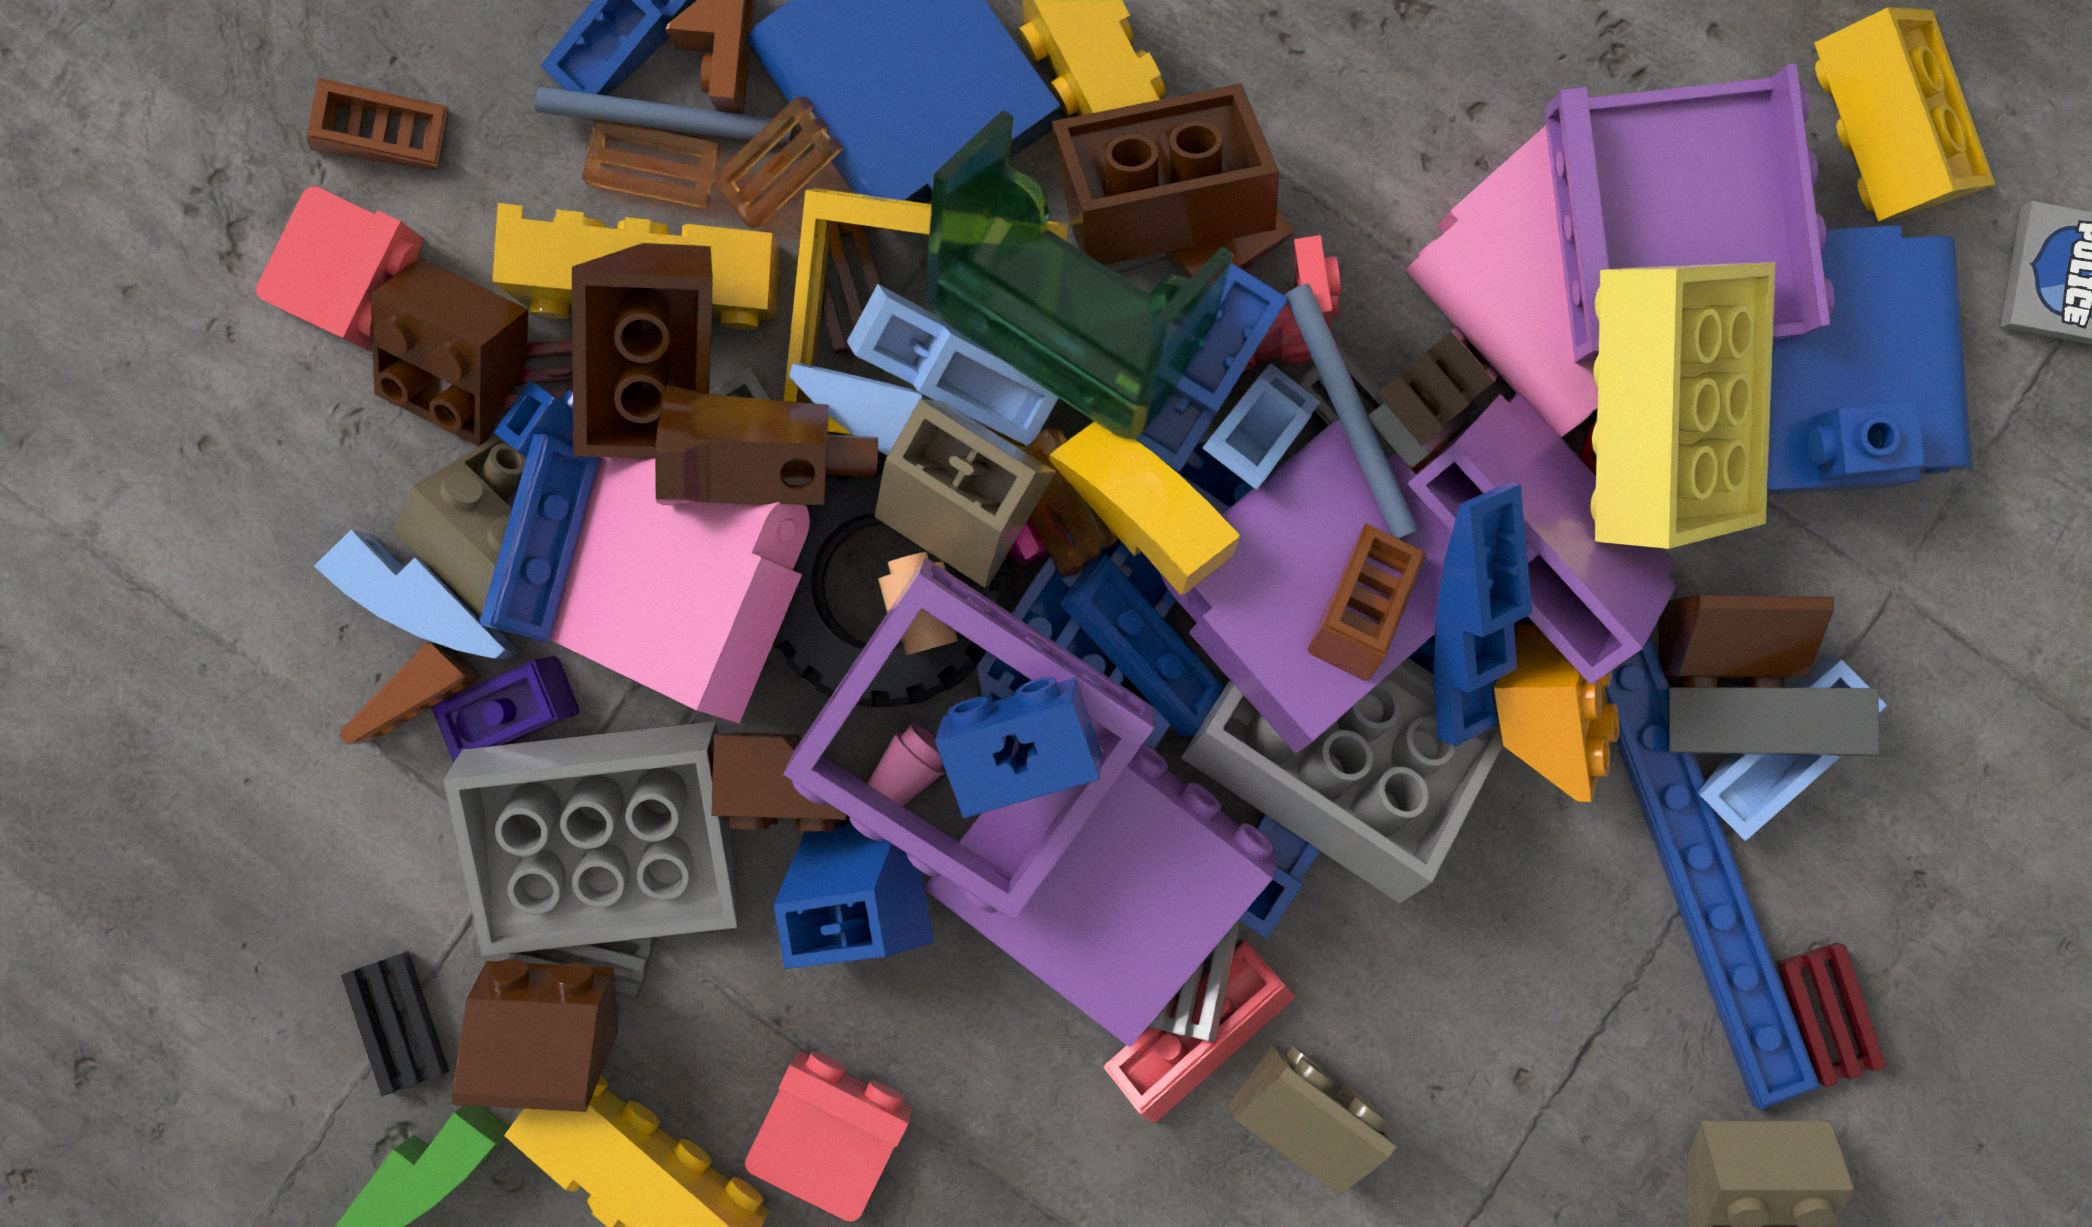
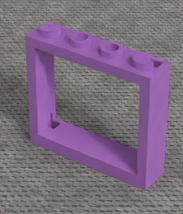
M924 558L794 750L783 775L793 781L794 788L806 799L819 805L829 803L848 815L852 825L866 837L875 841L886 839L905 851L909 861L921 872L932 877H940L942 875L963 888L966 897L978 908L989 913H995L998 910L1010 919L1015 920L1154 729L1153 706L929 559ZM921 608L1032 681L1044 677H1054L1058 683L1076 677L1089 717L1115 734L1102 753L1100 780L1077 787L1014 876L1009 875L822 755Z

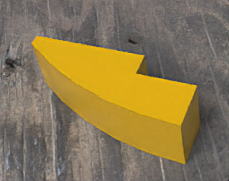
M1102 417L1049 454V461L1134 556L1142 551L1181 596L1234 556L1240 539L1239 533L1176 471L1140 442Z

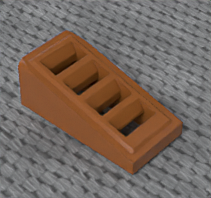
M317 78L306 140L310 150L438 170L449 106ZM338 107L350 108L346 134L334 131ZM364 111L376 112L371 139L359 137ZM389 114L401 116L396 144L384 142ZM415 118L427 120L422 150L410 148Z
M1365 523L1308 646V652L1360 679H1370L1386 658L1427 552ZM1368 556L1401 572L1399 579L1365 563L1366 557ZM1356 581H1359L1379 592H1382L1390 596V599L1387 600L1359 585H1356ZM1346 605L1378 620V625L1346 610Z
M426 642L340 730L341 733L338 736L347 745L375 741L436 704L472 685L481 675L456 650L437 643Z

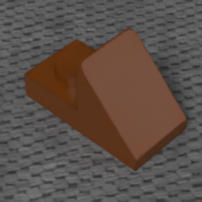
M697 0L666 25L665 31L675 48L713 52V54L703 55L700 78L702 92L709 93L708 96L717 111L744 114L750 58L747 38L753 28L755 0Z

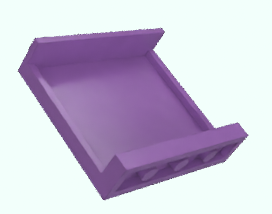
M1797 64L1786 65L1771 78L1588 98L1587 87L1562 89L1544 108L1575 362L1593 361L1599 355V320L1595 312V297L1600 287V270L1776 262L1773 340L1806 337L1830 325L1829 316L1834 309V290L1830 280L1824 278L1821 251L1826 242V227L1821 214L1816 213L1813 187L1817 180L1818 165L1814 151L1808 149L1805 122L1809 114V96L1806 87L1799 84Z
M1090 718L1098 744L1103 753L1115 734ZM1144 743L1015 920L1010 919L998 910L995 913H989L978 908L966 897L963 888L942 875L940 877H931L924 887L928 893L1129 1048L1272 881L1279 857L1273 851L1274 847L1271 841L1260 830L1247 823H1243L1241 826L1220 811L1221 806L1218 800L1208 790L1196 783L1186 785L1167 770L1168 765L1164 758ZM1078 786L981 813L959 843L1009 875L1014 876Z

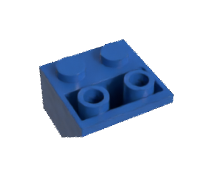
M852 823L836 827L835 831H805L774 902L784 969L887 957L934 943L922 872L909 861L905 851L886 839L875 841L866 837Z

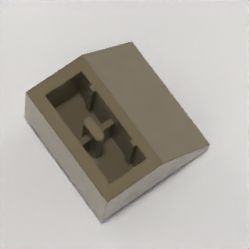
M920 399L885 460L874 517L986 588L999 570L1056 471L946 402Z
M495 436L414 485L392 530L480 616L483 612L527 458L498 436Z
M1271 1043L1228 1103L1232 1117L1341 1196L1389 1159L1397 1148L1383 1129L1388 1120L1376 1110L1377 1106L1347 1083L1344 1084L1339 1092L1332 1087L1334 1080L1323 1072L1325 1068L1293 1045L1286 1054Z
M1701 1121L1687 1155L1688 1227H1835L1854 1192L1831 1121Z

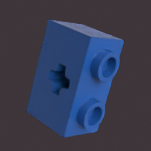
M1054 677L1039 678L1020 686L1015 691L1016 695L990 703L987 697L971 698L956 704L949 709L948 715L942 717L935 743L963 819L1100 780L1102 752L1076 677L1058 683ZM1016 734L1021 744L1029 743V746L1019 748L1018 742L1015 739H1006V736Z

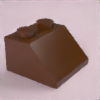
M1696 595L1669 599L1658 619V659L1664 675L1680 677V688H1720V677H1744V688H1784V678L1809 677L1834 611V597Z
M518 959L486 961L466 998L452 1088L453 1105L586 1112L618 1034L614 967L589 966L581 962H572L564 965L525 963Z

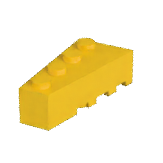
M1022 0L1024 25L1018 28L1019 35L1032 59L1036 63L1044 59L1056 79L1050 82V87L1054 97L1061 105V109L1067 116L1075 112L1077 116L1156 101L1166 96V89L1160 76L1161 73L1150 52L1146 53L1141 49L1135 53L1130 44L1134 41V36L1127 20L1130 14L1122 0Z
M498 203L492 282L525 307L530 308V315L545 319L569 318V310H572V266L641 243L711 246L713 273L712 318H721L720 326L737 330H756L759 328V321L776 322L781 247L772 233L686 224L682 226L681 236L669 235V226L651 221L650 219L625 217V220L617 223V229L606 228V224L602 221L584 217V212L556 209V217L553 218V222L527 219L522 214L523 205Z
M602 1074L586 1112L523 1109L504 1135L563 1189L572 1192L577 1191L580 1186L590 1194L587 1203L593 1211L592 1215L606 1227H762L770 1212L769 1209L761 1204L763 1197L752 1185L738 1177H732L731 1180H728L709 1166L712 1162L710 1156L698 1145L687 1139H680L677 1142L658 1128L660 1124L658 1117L647 1107L632 1100L626 1104L606 1089L608 1081Z

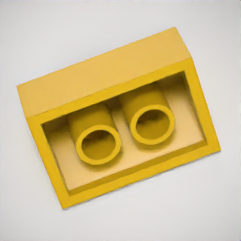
M1887 7L1814 43L1820 58L1815 64L1818 81L1828 95H1833L1841 117L1836 123L1838 137L1845 150L1855 156L1862 176L1857 182L1860 198L1869 212H1875L1878 221L1902 218L1996 185L1933 10Z

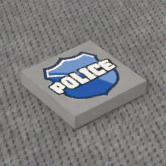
M2030 201L2020 207L2000 328L2092 345V212Z

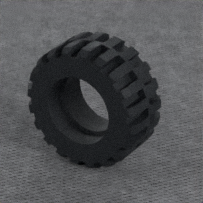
M877 463L876 477L825 475L824 505H806L810 518L809 531L793 571L802 574L773 643L774 648L780 649L787 658L788 662L786 664L800 678L807 679L817 687L816 690L830 697L867 643L848 634L834 619L825 595L826 571L834 552L848 537L870 526L886 525L874 517L885 463ZM1005 559L990 585L986 588L944 562L945 570L1005 609L1008 596V576ZM956 630L957 642L909 655L905 654L903 643L897 644L856 705L866 707H898L932 699L952 689L966 679V676L977 666L986 650Z

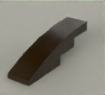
M1456 327L1384 386L1377 394L1419 444L1423 446L1443 430L1450 420L1469 406L1475 397L1495 382L1499 374L1465 338L1460 329Z

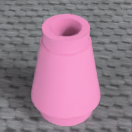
M912 723L905 732L897 731L867 784L899 805L905 806L946 772L935 743L936 737L915 723Z

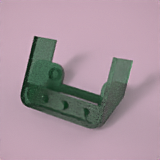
M1002 110L933 175L926 277L928 301L936 314L949 326L1001 358L1010 366L1113 434L1126 439H1135L1158 416L1213 327L1234 254L1221 247L1192 279L1179 275H1168L1153 288L1151 295L1047 229L1049 208L1042 186L1033 177L1020 173L1008 165L1014 116Z

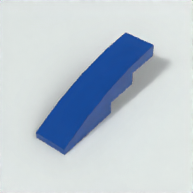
M593 0L540 66L564 90L606 96L669 38L665 31L666 25L697 0Z
M1230 263L1126 433L1152 451L1179 474L1285 305L1288 297L1233 263Z
M1509 482L1459 505L1444 559L1435 621L1433 680L1437 739L1454 746H1458L1499 724L1494 687L1498 678L1518 669L1514 622L1532 614L1521 484Z

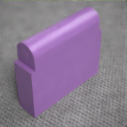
M1520 392L1508 401L1500 394L1456 431L1407 484L1451 532L1461 503L1509 482L1521 484L1532 614L1528 615V617L1588 683L1592 685L1644 647L1676 588V585L1668 577L1675 561L1663 548L1595 542V521L1591 514V499L1596 489V475Z
M1340 420L1331 423L1266 477L1257 490L1253 488L1221 515L1240 535L1234 556L1183 596L1161 574L1168 590L1197 622L1189 634L1295 754L1318 738L1435 634L1436 612L1444 559L1452 534L1407 484L1415 474L1396 453L1388 459L1389 464L1419 528L1418 531L1404 536L1400 540L1427 552V555L1386 658L1372 677L1364 680L1308 652V646L1365 523L1391 535ZM1368 556L1366 557L1365 563L1399 579L1401 572ZM1356 581V585H1359L1387 600L1390 599V596L1382 592H1379L1359 581ZM1346 605V610L1378 625V620Z

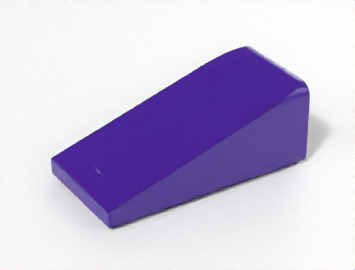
M556 656L532 660L433 706L432 711L454 763L463 749L507 745L578 715L579 707L560 660Z

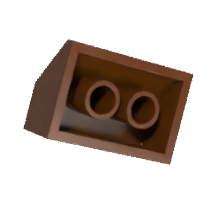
M1241 83L1052 121V132L1069 220L1085 269L1276 230L1279 170Z
M641 243L572 266L573 457L654 459L657 427L666 385L709 394L713 289L711 246Z

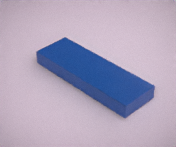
M533 434L481 615L480 625L539 642H549L600 457H573L572 444L545 434Z
M1106 554L1092 557L1060 605L1181 737L1195 735L1225 686Z

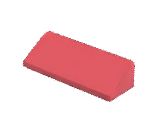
M1244 940L1234 949L1216 1042L1147 1027L1130 1048L1126 1045L1103 1067L1140 1115L1155 1123L1290 1004L1295 995L1251 945ZM1210 971L1201 979L1191 1020L1192 1024L1199 1025ZM1179 999L1174 1003L1171 1019H1175Z

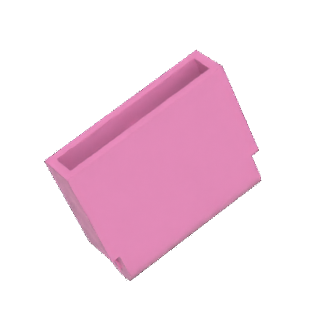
M1545 125L1450 210L1438 224V228L1444 234L1437 240L1434 239L1418 254L1419 257L1407 267L1405 272L1452 324L1460 329L1465 338L1516 394L1520 392L1557 434L1563 437L1573 428L1581 425L1598 408V388L1595 385L1593 376L1595 360L1575 362Z
M600 457L549 640L690 708L740 723L802 574L793 571L809 531L810 518L806 505L780 504V502L772 504L685 503L676 506L661 505L656 503L655 458Z

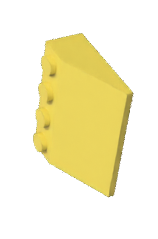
M1776 262L1600 270V287L1595 297V312L1599 320V355L1595 360L1593 369L1594 382L1598 388L1597 423L1592 434V446L1597 455L1596 489L1591 499V514L1595 521V542L1670 549L1766 524Z

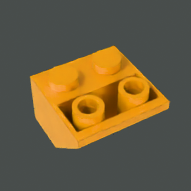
M1536 624L1518 625L1515 632L1518 669L1498 678L1494 687L1503 746L1577 802H1592L1599 776H1608L1609 742H1617L1619 737L1618 707L1616 703H1607L1605 686H1610L1612 670L1590 685Z

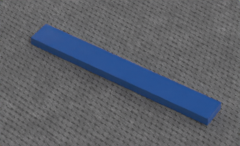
M1649 636L1640 651L1612 670L1610 686H1605L1607 703H1616L1618 707L1619 737L1616 743L1753 1106L1762 1110L1816 1090L1820 1086L1717 812L1698 794L1705 781L1695 754L1670 753L1669 685Z

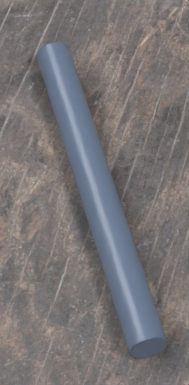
M537 87L535 94V111L537 113L790 146L792 121L546 87Z
M1309 283L1290 290L1284 296L1288 297L1287 303L1391 535L1400 539L1418 531L1419 528Z

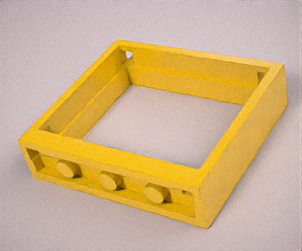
M813 188L805 190L784 401L814 403L789 376L792 364L805 363L816 366L831 221L1046 251L1030 370L1049 381L1070 224ZM828 415L827 434L836 435V433L852 435ZM981 424L982 426L994 432L1001 438L1005 439L1009 443L1013 444L1017 448L1021 449L1025 453L1037 459L1040 447L1042 428L1038 433L1036 439L1034 440L1032 446L1028 447L984 424Z

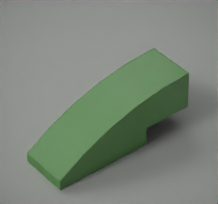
M462 1106L452 1114L429 1146L413 1135L394 1148L335 1227H405L438 1204L486 1162L505 1140L506 1137L504 1135L510 1127L483 1106Z

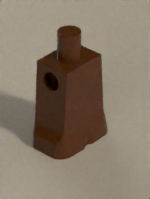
M666 385L656 435V503L669 506L685 503L772 504L777 502L789 505H824L825 475L877 476L878 437L827 434L829 405L710 395Z

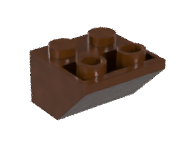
M419 258L371 293L374 394L448 432L480 446L488 440L505 405L504 403L527 360L528 309L423 258Z
M733 732L714 735L711 816H730L729 828L769 829L770 825L778 824V818H796V830L835 831L836 827L842 825V820L849 818L848 815L829 803L819 805L806 799L794 788L793 781L783 775L794 750L802 740L798 734Z

